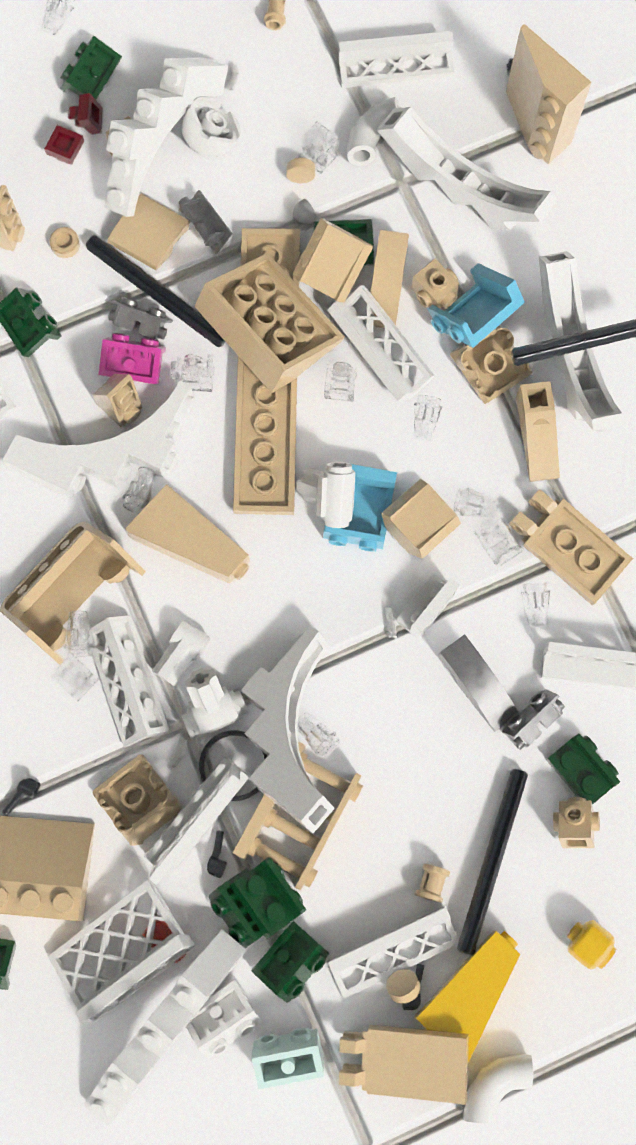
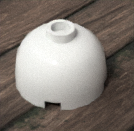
M198 97L189 106L182 120V133L190 148L194 152L207 157H218L225 154L237 143L241 135L240 123L236 116L230 110L228 113L220 108L222 103L215 99Z

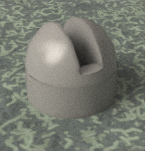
M306 198L299 201L293 208V218L299 224H308L317 219L313 207Z

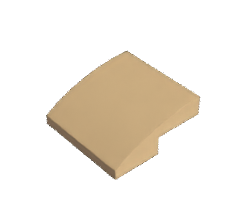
M141 193L138 196L134 216H122L109 235L107 243L157 271L172 254L174 244L189 229L190 221Z

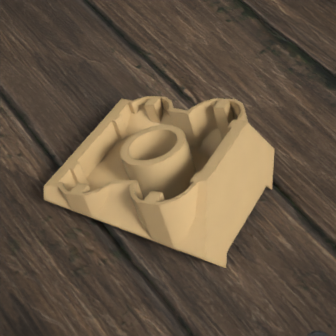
M321 218L304 252H302L292 275L299 282H303L326 294L336 302L345 303L373 246Z
M500 325L474 348L463 344L449 354L484 404L492 401L533 374L529 363L519 366L514 365L511 357L512 349L515 348L513 345L514 336L510 330L501 328Z
M419 479L381 513L388 532L409 554L421 559L428 555L461 524L457 514L422 479Z
M139 754L92 791L93 796L111 818L116 829L131 846L143 844L145 839L173 817H176L182 808V805L143 754Z

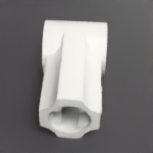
M183 621L172 635L169 642L170 646L155 665L152 672L175 687L192 661H196L205 651L211 638L187 621Z

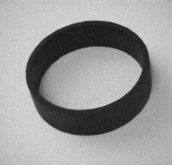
M229 730L221 732L207 742L199 759V772L203 782L206 779L204 760L211 746L218 740L228 736L248 738L244 731ZM262 751L264 759H266L267 755ZM255 787L247 794L234 796L231 801L248 799L255 795L259 789Z

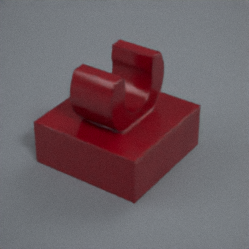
M90 93L79 95L78 106H70L68 108V119H75V126L84 127L91 135L102 133L103 107Z
M56 125L44 150L47 155L72 165L85 140L83 135Z

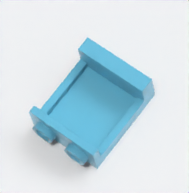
M480 263L470 270L476 284L445 311L434 305L428 308L432 317L430 320L431 325L438 333H446L455 342H462L472 348L525 303L514 279Z
M352 464V470L355 471L352 521L345 528H331L325 525L323 539H328L330 544L336 546H346L347 543L359 545V549L368 552H376L377 549L383 550L387 529L385 528L381 513L392 503L397 472Z

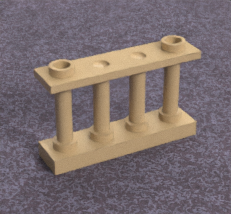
M298 741L300 755L306 772L345 793L337 809H333L327 816L326 820L330 822L320 839L278 816V811L273 809L276 803L264 794L233 854L246 860L248 854L252 857L257 855L264 860L270 857L284 871L299 878L295 888L301 891L304 885L308 888L312 885L318 873V870L313 867L349 800L356 802L364 785L359 783L362 775L355 773L350 782L307 759L308 755L304 753L306 746ZM263 826L267 828L272 826L314 849L315 851L307 866L304 867L262 844V839L258 838Z

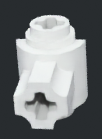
M331 462L327 464V468L322 472L315 469L304 470L302 478L297 480V493L302 494L303 500L316 504V515L322 517L326 526L331 528H345L349 526V522L352 521L355 490V471L352 470V464Z
M200 668L191 672L190 677L184 681L191 701L188 702L190 708L186 709L187 713L181 716L191 738L196 735L200 738L244 719L243 715L249 713L240 690L233 692V690L228 691L226 686L221 688L214 669L205 670Z

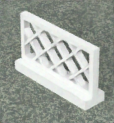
M226 756L221 759L145 854L144 858L153 864L149 880L155 885L159 883L164 875L171 876L248 780L249 775Z
M147 880L47 957L78 1009L75 1015L80 1024H87L99 1020L196 945L189 935L183 933L154 884ZM145 892H148L153 901L150 914L136 912L138 899ZM128 905H130V909H129V910L124 909V908H126ZM158 910L162 916H157ZM118 913L128 914L125 933L111 931L113 918ZM135 916L149 918L146 937L132 935ZM156 920L165 921L172 931V934L163 941L153 939ZM93 932L103 933L100 952L86 950L88 937ZM110 935L124 938L121 957L107 954ZM131 939L145 942L143 956L138 960L128 958ZM152 943L158 944L153 949H151ZM68 951L78 953L75 972L66 970L60 960V957ZM85 954L99 957L95 976L82 973ZM106 959L120 961L118 974L113 979L103 978ZM127 963H131V964H132V965H130L128 968H126V964H127ZM81 978L94 980L92 995L85 1000L78 991ZM101 982L107 983L101 987Z

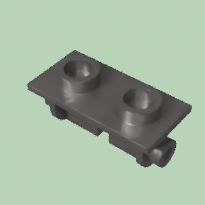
M198 190L192 199L186 196L178 202L179 210L194 224L195 229L204 239V244L210 246L214 253L217 254L233 233L202 191Z
M123 296L121 301L111 300L110 302L117 305L116 310L111 309L108 320H111L113 325L134 331L136 321L141 323L137 333L156 340L165 339L167 329L164 328V324L173 322V320L165 317V311L154 307H149L148 311L138 307V301Z
M545 689L536 693L522 712L514 714L507 721V726L501 732L513 738L512 743L519 750L523 747L528 748L542 734V731L536 724L540 721L548 729L563 714L562 710L565 708V705L558 699L560 697L559 694Z

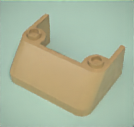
M80 522L66 533L5 598L0 606V612L61 665L64 660L55 651L59 650L66 642L67 630L63 625L104 581L109 584L119 583L128 576L130 569L141 576L146 571L113 538L86 522Z

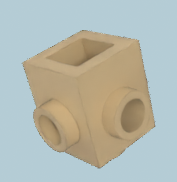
M434 259L413 276L411 289L416 293V298L425 308L434 305L440 309L442 307L447 309L458 297L459 282L456 274L451 269H445Z
M571 797L567 801H559V812H553L554 831H559L558 838L562 848H595L594 831H600V813L594 812L591 801H586V799L581 797Z

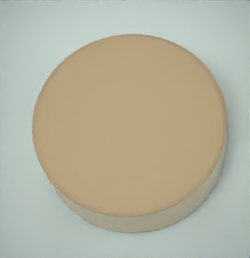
M307 158L292 159L287 163L286 176L294 183H308L315 178V164Z
M61 227L56 229L50 236V246L56 256L70 258L79 251L80 241L73 229Z
M402 969L394 972L388 978L386 989L394 1002L403 1004L414 1000L418 996L421 985L413 971Z

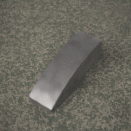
M465 634L439 653V659L457 680L456 684L494 732L504 726L514 714L519 713L500 681Z

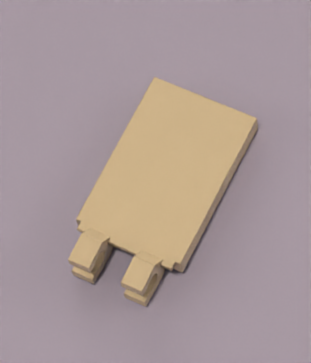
M539 489L528 503L539 513L543 514L541 518L534 523L520 511L509 525L517 533L524 536L521 541L524 542L523 546L586 601L594 605L634 558L565 499H562L560 502L554 501Z
M370 1025L368 1031L363 1032L344 1031L343 1037L340 1038L339 1052L349 1054L362 1053V1064L344 1063L343 1069L339 1071V1085L351 1087L362 1085V1090L370 1095L465 1105L467 1101L469 1034Z

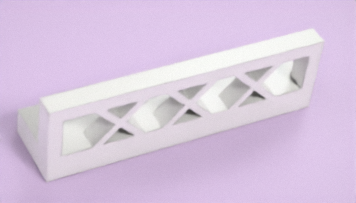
M452 31L339 42L338 60L342 88L454 77L455 70L452 56L454 40ZM446 57L447 68L436 69L429 63L434 58ZM412 60L420 65L416 71L410 72L401 67L406 61ZM385 63L392 68L387 74H379L373 70L377 64ZM358 66L364 72L359 77L347 78L346 67Z
M360 285L345 303L334 302L327 310L398 402L412 399L435 377L434 373L365 285ZM361 296L367 302V315H360L353 307ZM374 320H381L384 324V338H378L374 334ZM391 343H399L402 347V361L395 360L392 357ZM409 366H416L423 374V377L415 385L408 377Z
M131 615L108 617L86 630L85 633L123 747L132 746L145 738L163 735L170 731ZM104 631L106 637L105 648L101 646L98 633ZM110 661H113L115 664V676H112L110 673ZM120 689L124 691L126 697L124 706L120 703L118 697ZM130 719L134 721L137 734L131 736L128 727Z
M548 642L543 650L541 678L636 690V653Z
M443 907L328 961L327 963L343 999L390 977L398 970L410 968L458 945L459 938L450 921L451 917L447 908ZM444 923L451 940L440 946L427 941L431 929ZM426 932L423 939L416 937L417 935ZM409 939L422 943L418 956L412 959L398 955L402 942ZM425 945L434 947L433 949L423 953ZM396 946L394 953L387 951V949ZM382 952L393 956L388 970L379 973L369 969L374 955ZM396 958L406 961L394 967ZM367 959L365 967L357 964ZM351 966L364 970L359 984L346 989L339 972ZM367 972L376 975L364 981Z

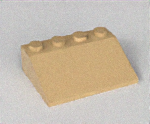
M524 23L520 27L506 94L531 153L537 159H542L549 165L572 143L592 82Z
M268 253L205 283L194 306L271 393L292 382L345 338Z
M0 816V914L84 921L95 824Z

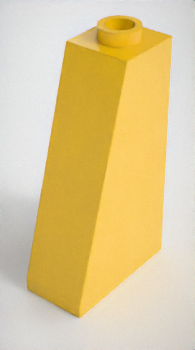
M492 931L476 948L475 953L465 960L414 1016L427 1030L469 1034L468 1063L521 955L515 949L518 943L506 931H503L501 934L497 931Z

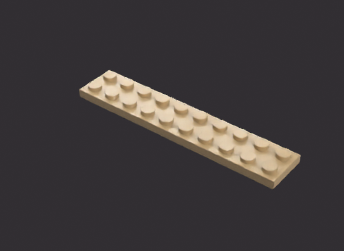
M242 228L241 266L268 253L299 286V281L292 274L300 258V229ZM239 356L237 368L233 513L294 515L297 378L271 393Z

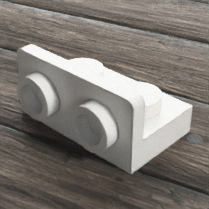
M432 574L396 619L397 623L420 640L456 595L460 584L451 577L445 582L436 574Z
M234 980L209 997L186 1028L198 1050L209 1059L212 1056L216 1057L223 1054L229 1045L238 1038H243L253 1033L256 1026L262 1020L253 1009L239 983Z

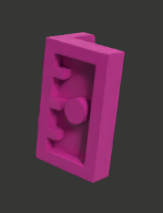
M112 333V337L102 340L98 375L111 377L113 374H129L133 381L159 384L162 356L166 351V346L159 345V340L141 338V342L129 340L130 335Z

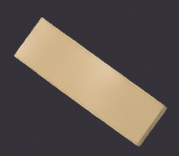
M380 230L371 294L396 325L409 234ZM374 320L373 327L385 328L381 320Z

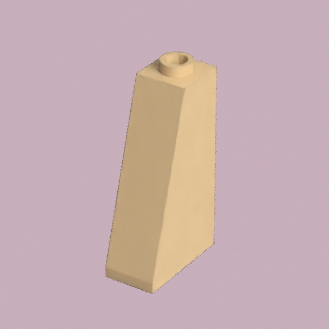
M167 484L125 528L132 540L229 584L235 578L240 580L250 568L248 565L250 562L249 554Z

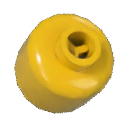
M589 920L583 925L577 922L566 936L571 940L567 949L568 953L588 969H595L596 967L603 969L617 951V948L614 947L615 937L594 920Z

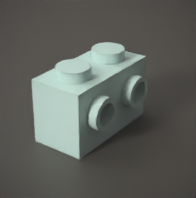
M298 1028L290 1034L280 1036L267 1034L253 1041L252 1063L258 1089L324 1077V1054L318 1028L311 1030L308 1028Z

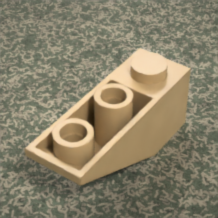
M1 185L0 248L14 252L17 242L20 243L24 237L25 227L22 224L7 186Z
M113 374L92 394L96 404L121 428L126 423L131 424L139 417L140 410L143 408L133 379L129 374Z
M551 382L521 384L516 395L529 482L559 479L556 413Z

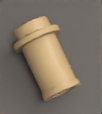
M269 0L268 10L264 15V22L268 29L277 31L285 25L284 9L286 0Z

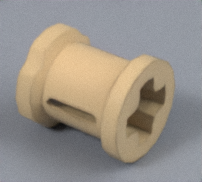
M424 863L421 885L418 890H415L414 895L442 903L441 893L446 877L450 876V871Z

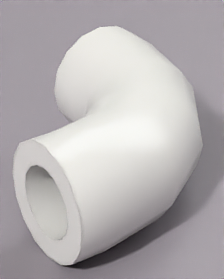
M397 97L387 99L371 107L357 120L349 134L347 157L351 164L366 166L375 160L376 144L382 137L377 129L394 108H401Z
M521 1054L501 1057L481 1069L468 1089L463 1121L478 1124L497 1123L498 1105L505 1094L511 1090L532 1089V1055Z

